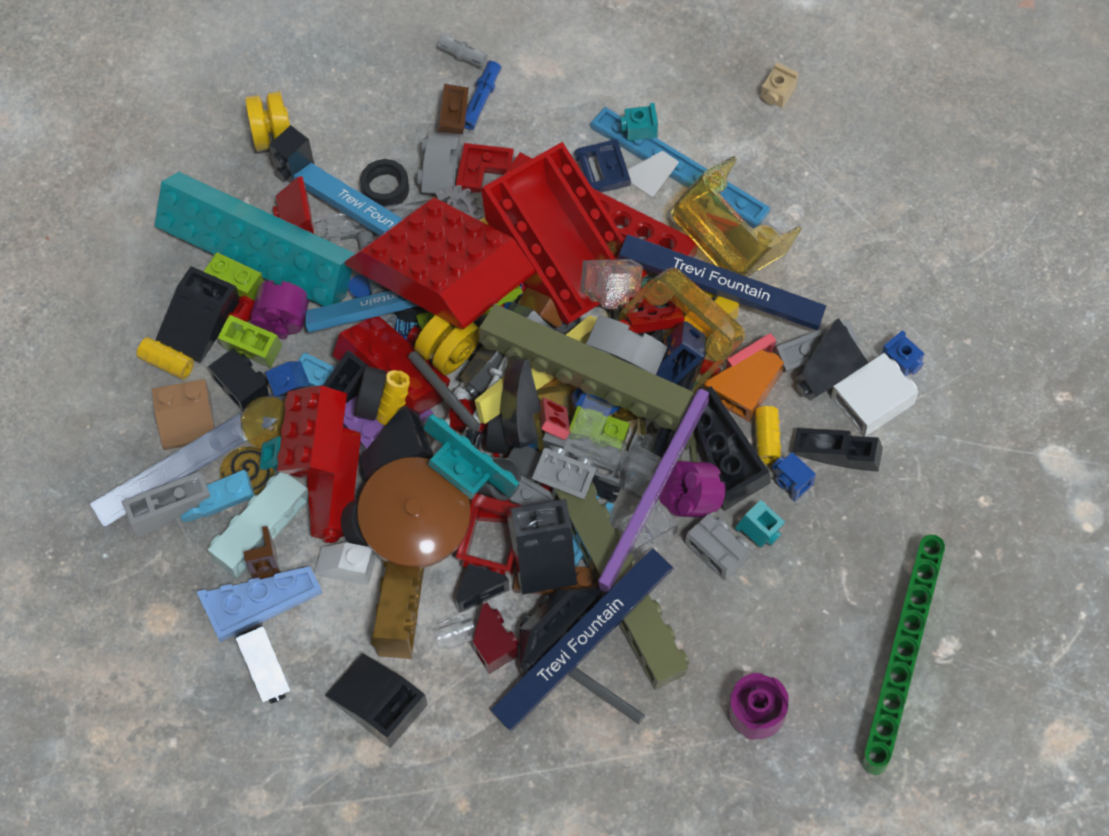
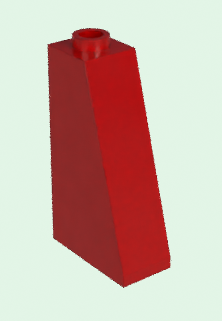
M344 427L342 430L337 474L307 478L311 537L322 539L325 543L337 542L344 536L340 520L342 511L349 502L354 500L361 433Z

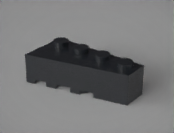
M710 386L705 389V391L709 392V400L696 425V430L707 462L715 465L721 472L718 475L720 481L725 484V496L722 503L725 511L769 485L771 479L770 471L717 393Z

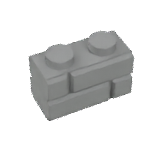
M708 514L687 533L685 544L721 578L727 580L747 562L750 552L749 546L742 537H735L728 531L729 527L720 517L715 519L711 514Z

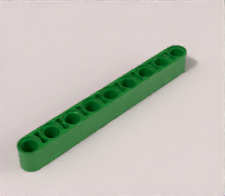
M930 534L923 537L916 552L862 757V766L871 775H880L886 771L894 750L945 551V543L937 535ZM932 548L937 554H928L924 549ZM918 573H926L930 579L924 580L918 576ZM911 598H919L924 604L916 605L912 602ZM912 623L917 627V630L911 631L904 624ZM898 649H907L911 656L905 657L900 655ZM898 674L902 676L904 682L897 683L893 681L891 675ZM891 700L895 702L898 708L889 709L884 705V701ZM885 727L890 731L891 735L882 736L877 732L876 728ZM873 753L879 754L884 762L880 764L875 763L870 759L869 755Z

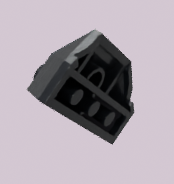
M599 588L558 589L552 596L548 594L542 599L539 609L533 615L528 614L519 625L522 678L602 599V591Z

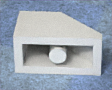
M346 542L322 547L314 573L319 576L369 586L376 561L374 552L370 547Z

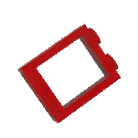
M476 494L470 505L468 531L456 555V559L462 562L461 567L467 569L468 565L472 564L500 574L513 575L516 562L512 544L506 565L468 554L481 510L507 517L506 512L509 509L523 506Z

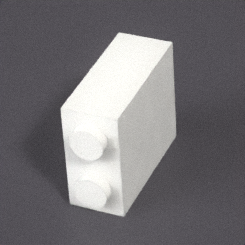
M883 353L834 385L831 399L858 431L866 437L914 405L918 389L911 379H907L903 375L897 362L889 359Z

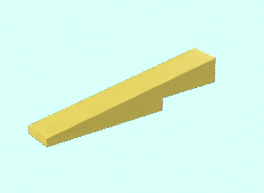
M589 315L566 335L586 344L597 318ZM531 366L536 390L556 378L545 372H538ZM504 376L475 400L479 420L484 424L501 414Z

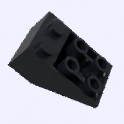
M190 266L175 290L155 341H160V343L168 347L171 346L172 349L182 352L201 364L227 321L226 316L228 313H232L239 304L238 299L240 297L236 286Z
M562 499L509 509L506 513L521 594L525 595L577 585L572 526L567 500Z
M364 653L360 655L325 695L326 698L389 748L396 743L428 706L426 695L401 675Z

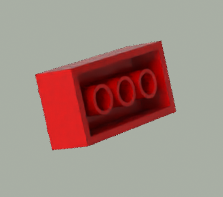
M380 316L368 318L340 332L333 352V356L339 362L346 352L350 350L370 367L386 370V375L392 370L403 371L409 376L410 381L404 405L418 412L419 415L443 402L441 395L408 359L409 354L415 351L414 346ZM425 360L448 387L451 380L434 368L429 360Z

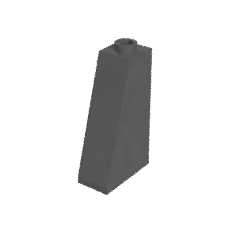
M515 302L508 307L510 311L551 328L533 309ZM482 345L460 377L467 384L464 389L474 398L482 395L493 378L489 373L490 368L498 369L505 354L496 350H489Z

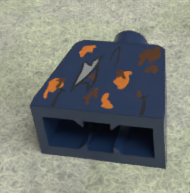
M683 321L662 342L667 346L656 376L677 384L704 358L705 334L689 322Z

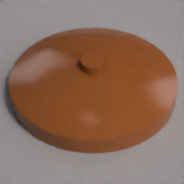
M409 457L386 464L370 477L359 498L358 522L365 542L377 556L395 566L424 568L435 565L448 558L457 550L468 531L470 523V502L468 496L428 465L430 459Z

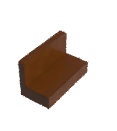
M444 84L437 132L463 135L469 87Z
M268 526L262 527L266 546L244 551L245 562L252 579H265L274 577V574L281 573L275 544Z

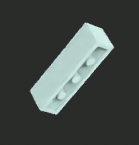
M280 472L277 476H272L266 483L265 489L259 495H255L250 499L247 508L241 515H236L230 521L227 530L212 540L208 549L212 560L234 578L238 579L248 568L245 562L244 551L266 546L262 527L268 526L272 539H274L308 503L307 488L288 474Z

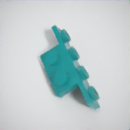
M434 414L428 417L423 429L443 445L428 463L432 469L471 500L488 481L508 497L514 494L519 482L511 472L499 467L488 454L480 452L471 444L468 438L456 433L442 418H437Z

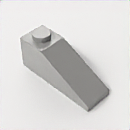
M199 471L123 500L122 503L136 537L166 526L209 498L210 493L203 475Z

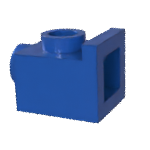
M903 330L883 346L882 354L885 353L889 359L895 360L905 377L910 373L916 374L924 365L922 361L925 353L906 337V333Z
M793 452L786 458L780 457L772 466V469L776 472L775 478L777 483L784 490L792 492L791 499L794 502L814 485L816 473Z

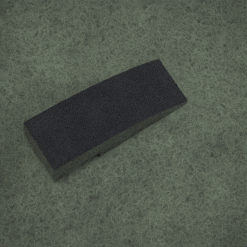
M512 356L508 360L502 389V427L506 445L523 448L539 441L533 414L540 412L541 408L529 359Z
M797 428L792 452L795 455L829 465L879 472L883 446L879 437L852 436L851 432L846 430Z

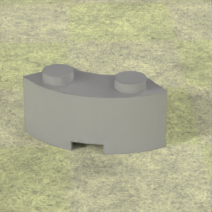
M430 132L428 139H423L422 154H425L423 169L418 170V184L422 185V192L436 193L437 190L444 191L446 186L454 188L459 161L460 134Z
M598 315L586 344L656 375L667 346L646 333L642 337L628 330L629 325Z

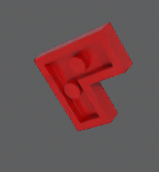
M464 143L456 186L461 185L462 191L469 188L472 193L481 194L485 172L504 174L513 162L514 148Z

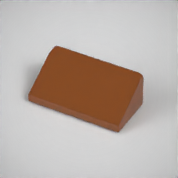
M527 288L517 304L533 309L545 322L557 328L561 327L562 322L552 299Z

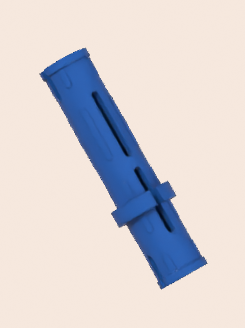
M495 61L487 62L482 76L475 83L476 89L466 110L464 128L467 130H474L489 94L493 93L495 89L494 83L502 68Z

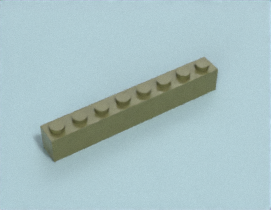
M494 304L479 328V343L483 344L487 349L501 352L509 358L516 356L529 359L530 366L536 371L545 372L556 377L562 383H570L581 388L587 394L601 397L611 405L621 406L630 410L634 415L652 420L662 428L677 431L692 403V391L497 304Z
M591 482L585 500L553 488L552 497L554 501L567 500L572 535L599 584V579L622 537L621 533L617 528H613L609 522V511L604 504L600 505L593 482ZM631 553L613 587L636 565ZM648 595L620 625L656 690L685 676L689 668L687 666L689 665V660L684 650H679L674 642L676 637L673 629L669 624L665 625L661 618L662 610L656 600L652 601L650 595Z

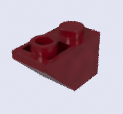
M486 602L481 608L473 639L475 654L488 674H491L518 657L517 646H519V642L512 631L507 632L503 627L504 619L496 608L492 610Z

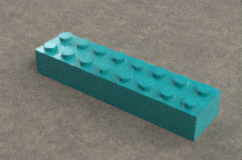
M179 171L161 181L155 227L214 255L218 252L260 272L263 278L274 281L278 285H281L282 281L292 283L307 293V299L322 306L340 303L346 298L352 269L345 265V261L354 255V252Z

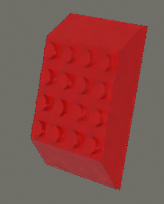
M563 141L481 188L486 222L489 226L513 237L535 269V273L525 280L528 288L550 297L560 320L567 325L647 275L643 268L618 260L625 239ZM598 260L600 261V269L604 278H602L599 273Z
M435 197L416 208L345 261V265L462 330L535 273L534 267L513 237Z

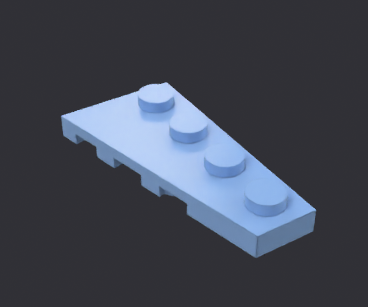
M310 566L274 574V577L265 579H250L247 583L238 585L220 586V589L211 591L206 589L196 591L220 642L323 594Z

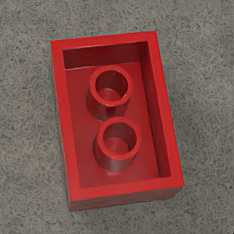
M321 385L287 392L284 422L281 428L280 451L277 456V472L299 478L337 474L347 393Z

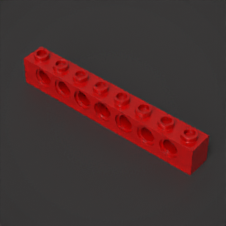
M520 152L504 175L533 158ZM593 189L615 225L624 226V228H618L624 239H626L627 234L637 238L646 237L648 239L643 240L693 258L696 256L698 240Z

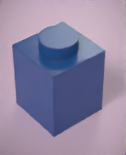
M301 361L286 362L265 372L275 397L287 396L288 391L311 386Z

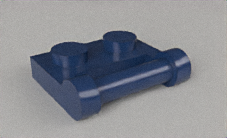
M617 139L580 147L574 151L575 160L579 162L582 173L593 189L606 192L631 186V179ZM595 156L602 176L601 181H595L589 162L590 157Z

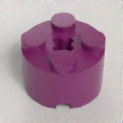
M265 281L258 287L251 312L250 324L276 334L279 339H287L288 335L299 333L303 329L309 305V299H306L307 293L302 288L289 282L282 281L281 285H273L274 281Z
M677 462L659 496L661 504L666 506L672 514L679 517L704 518L712 512H717L725 496V484L720 481L718 475L721 472L715 465L707 462Z
M763 673L748 674L736 683L731 693L728 709L730 721L734 728L749 740L771 737L782 728L789 706V696L784 685L773 676L771 678L763 675Z

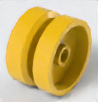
M281 91L269 92L267 94L268 109L264 110L263 102L259 95L245 97L251 132L257 152L270 149L269 133H273L275 140L290 126L287 107L284 106Z
M435 315L419 334L414 349L425 360L433 359L432 365L440 373L449 375L456 371L479 343V327L472 322L462 330Z

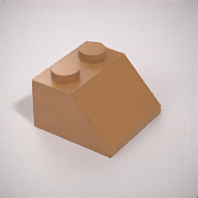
M205 379L152 388L154 412L163 450L184 447L215 428L211 393Z

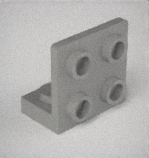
M552 445L551 450L544 447L532 479L585 500L593 477L598 472L597 468L593 467L594 461L579 455L577 460L568 457V451Z

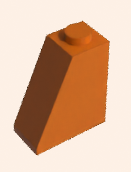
M761 349L738 364L707 380L704 390L712 386L727 410L750 422L755 415L756 408L762 405L782 375L784 361L775 353L766 352Z

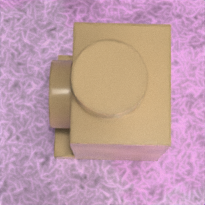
M776 62L773 71L762 85L760 98L771 105L783 108L797 87L799 72Z

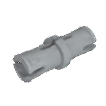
M445 33L439 39V49L455 55L456 59L460 61L465 60L479 68L484 67L488 54L474 49L468 42L458 41Z

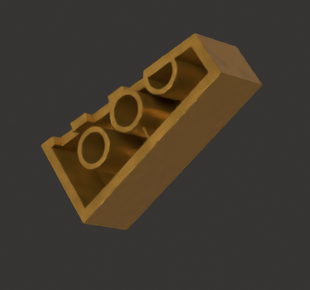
M384 561L383 565L386 570L384 577H381L380 580L381 596L376 607L372 646H375L377 655L380 657L412 659L424 568H403Z

